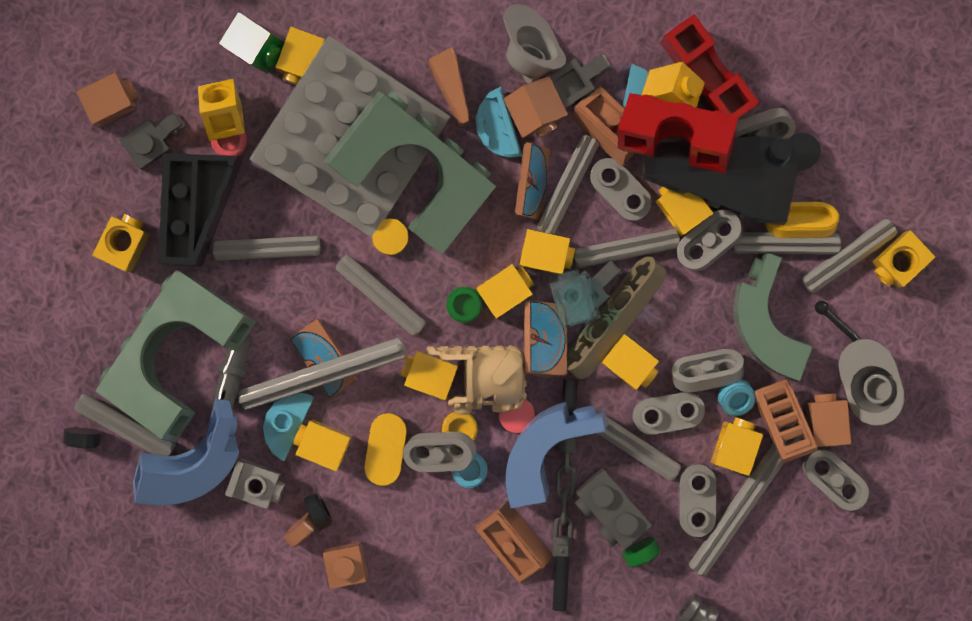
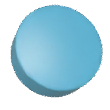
M744 379L732 385L722 386L717 396L723 411L731 416L746 414L753 408L756 402L753 388Z
M476 452L470 465L464 470L452 471V476L462 487H477L486 479L488 472L487 463Z

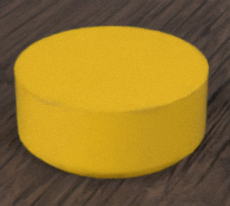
M391 218L382 220L372 236L374 246L386 255H396L402 252L409 240V234L404 224Z
M454 411L444 419L442 432H462L474 441L478 433V425L471 414L460 415Z

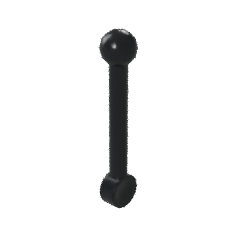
M821 300L815 304V311L820 315L824 314L853 342L861 339L829 310L827 302Z

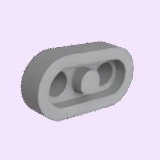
M772 108L738 120L736 137L764 136L789 139L793 136L796 125L786 109Z
M613 158L601 159L593 166L590 172L592 187L621 218L627 221H638L648 214L651 208L650 194L624 166H620ZM604 170H612L614 172L615 180L613 182L607 183L602 179V172ZM636 196L640 200V206L637 209L629 208L627 205L628 197Z
M715 211L681 239L677 247V257L680 263L692 271H702L708 268L740 241L744 230L742 221L732 211ZM725 224L731 225L730 234L721 236L720 228ZM701 247L703 249L702 257L693 259V249Z
M720 349L680 358L672 366L673 384L680 391L689 393L732 385L740 381L744 376V359L739 352L732 349Z
M679 392L641 400L633 409L632 419L639 431L649 435L697 426L704 418L705 406L698 395L689 392ZM685 403H690L693 406V413L689 417H684L681 414V407ZM655 410L658 414L657 421L651 424L647 423L645 420L646 412Z
M462 432L416 434L408 441L403 450L406 464L417 472L461 471L470 465L476 455L474 441ZM454 445L461 447L463 452L458 451ZM420 446L426 447L429 453H424Z
M818 449V451L806 456L803 462L805 477L835 505L848 511L858 510L865 505L869 497V489L866 482L836 454L825 449ZM823 460L827 464V470L823 474H818L815 470V465L818 461ZM846 485H852L854 488V494L850 498H845L842 494V489Z
M702 464L687 466L679 477V524L688 535L693 537H703L709 534L716 523V477L710 468ZM696 476L704 478L705 483L701 489H694L692 486V480ZM698 512L704 515L703 523L701 525H693L691 521L692 516Z

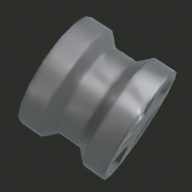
M694 593L683 605L675 621H716L719 610L714 606L703 604L702 598Z

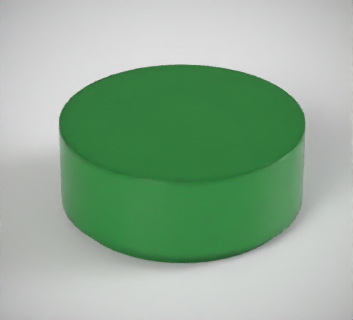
M470 287L454 289L446 301L448 314L455 321L461 323L475 320L482 310L480 295Z
M646 537L628 546L622 552V556L629 567H638L654 559L659 554L660 548L654 537Z

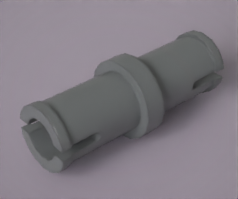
M246 337L237 352L227 348L224 362L219 364L218 372L221 373L214 398L211 402L212 404H214L215 399L230 401L231 409H234L241 378L246 377L247 371L244 370L251 343L253 342L252 338Z

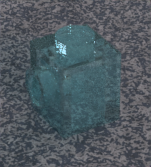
M573 270L558 275V282L550 284L561 327L569 328L601 318L590 276L587 274L580 275L579 270Z

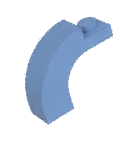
M215 399L206 433L201 442L190 451L175 456L140 453L132 483L135 503L158 506L180 504L206 494L223 481L233 468L239 455L235 437L237 416H233L230 401Z
M564 402L540 412L524 427L512 448L506 467V489L510 508L547 501L550 490L544 468L546 453L555 444L565 439L605 432L608 424L605 409L595 410L594 406H588L574 410V415L569 416L567 404Z

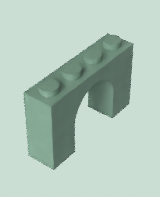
M377 92L323 161L354 186L358 187L379 159L392 148L413 144L426 149L434 159L437 167V185L430 200L407 228L442 255L495 189L496 185L488 180L491 172L477 161L470 165L460 157L464 150L449 138L444 142L438 139L433 134L437 128L421 115L416 120L405 111L409 105L396 94L390 92L386 96L383 93Z
M178 269L165 279L161 286V293L153 305L145 309L140 319L141 323L133 335L125 339L120 348L121 353L113 365L109 366L102 373L101 383L95 390L160 439L175 443L196 412L168 393L157 378L155 358L163 340L180 328L196 327L222 346L237 352L257 322L204 284Z

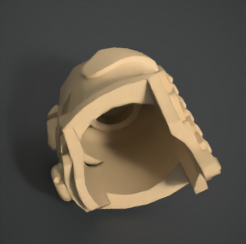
M429 346L426 348V354L439 355L441 360H464L465 395H455L448 399V406H454L456 414H471L472 410L482 409V405H492L493 412H508L512 409H519L522 406L523 400L527 397L525 393L527 381L525 380L526 373L524 372V353L516 346H468L466 348L461 346H455L454 348H448V346L434 348V346ZM492 395L494 397V401H483Z

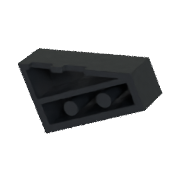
M163 153L158 264L167 266H203L241 167L242 159L237 156Z

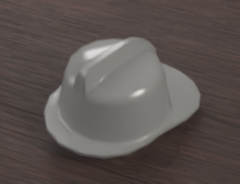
M522 4L510 5L504 12L503 20L510 37L506 58L512 68L519 72L527 84L544 77L551 70L564 67L566 56L560 48L549 23L529 6Z
M858 339L848 344L840 356L839 372L853 414L862 422L870 425H885L894 421L902 411L905 395L903 381L890 350L882 343L871 339Z

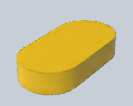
M791 202L788 220L785 225L765 223V226L772 235L779 238H826L835 233L839 222V213L832 205L825 202Z
M385 413L378 416L370 428L364 470L367 478L372 483L380 486L393 483L401 472L407 427L404 420L393 413Z

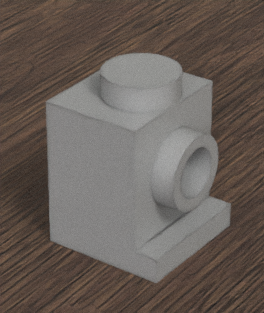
M241 458L236 462L225 496L234 497L268 509L271 507L272 502L278 504L285 487V483L280 481L282 472ZM253 479L261 481L263 485L261 492L256 493L251 490L250 482Z

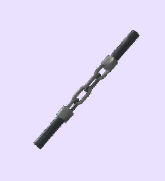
M563 380L562 403L566 402L569 416L574 415L573 411L577 407L578 380ZM576 437L560 441L557 446V452L564 454V465L557 469L555 486L556 495L562 499L561 515L555 519L553 528L552 555L555 556L552 610L567 611L569 557L572 556L574 527L572 519L567 516L568 500L575 494L576 471L569 463L570 454L577 453L576 442L578 439ZM562 471L565 475H568L569 471L571 474L569 493L566 489L561 493ZM560 521L563 526L568 523V536L559 535Z

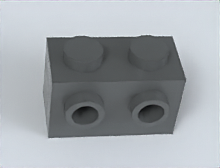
M602 467L575 489L576 494L579 496L575 504L588 519L593 515L598 518L604 525L599 529V532L612 547L619 543L625 550L652 527L650 522Z

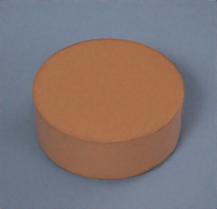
M309 512L301 517L283 536V539L291 547H297L315 530L316 525Z

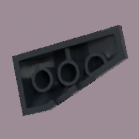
M764 136L736 137L725 174L689 166L691 145L688 141L661 142L657 145L653 157L641 154L644 180L682 195L687 193L694 194L708 200L707 205L717 209L720 206L727 207L739 212L740 218L750 222L785 225L788 220L798 172L794 140Z

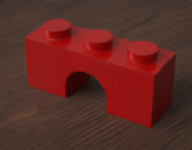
M695 14L664 35L660 44L674 64L679 62L685 63L705 82L700 99L709 111H723L739 119L759 104V101L738 73L736 75L732 74L721 62L714 49L715 41Z
M629 93L618 127V149L653 157L660 141L667 137H681L691 145L689 166L725 174L736 140L738 117L731 116L723 111L695 108L683 102L673 103L660 100L648 94L638 95Z

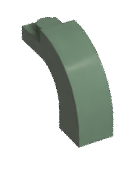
M766 253L763 254L762 259L756 258L749 273V279L754 280L752 286L743 282L737 283L733 301L736 329L743 345L757 362L776 374L800 381L812 346L786 337L776 329L770 319L768 297L782 257Z

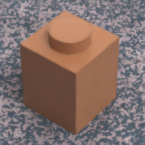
M116 72L76 91L91 124L98 128L138 110L134 100L139 98L134 85L129 78L123 80Z
M550 76L523 85L504 98V102L522 138L534 133L537 134L538 138L546 136L558 129L556 125L558 121L568 116Z
M836 393L815 394V401L805 402L806 421L817 447L851 444L848 400L837 399Z
M362 541L329 547L324 550L323 558L330 589L367 581L369 575Z

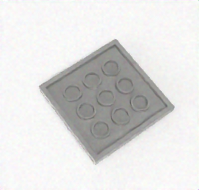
M327 36L249 159L372 238L382 220L388 216L428 151L422 146L413 144L392 148L379 159L358 187L350 183L323 160L377 92L383 93L386 96L393 92L409 105L405 111L416 120L421 115L437 128L433 133L436 137L439 136L451 116L331 36Z

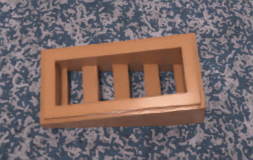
M451 47L431 57L428 61V67L460 127L464 128L469 125V113L456 51Z
M783 380L755 391L756 406L783 463L818 451L807 421L788 380ZM787 410L791 411V413L782 415L777 418H773V416L776 414L785 412ZM795 423L797 424L796 427L790 428L779 433V429ZM803 436L804 440L788 446L784 444L785 441Z

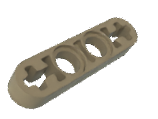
M644 257L631 268L610 295L611 298L598 310L567 350V371L574 377L584 379L596 370L662 286L667 275L666 269L653 257ZM630 298L629 302L621 309L623 303ZM608 327L605 333L599 337L600 332Z

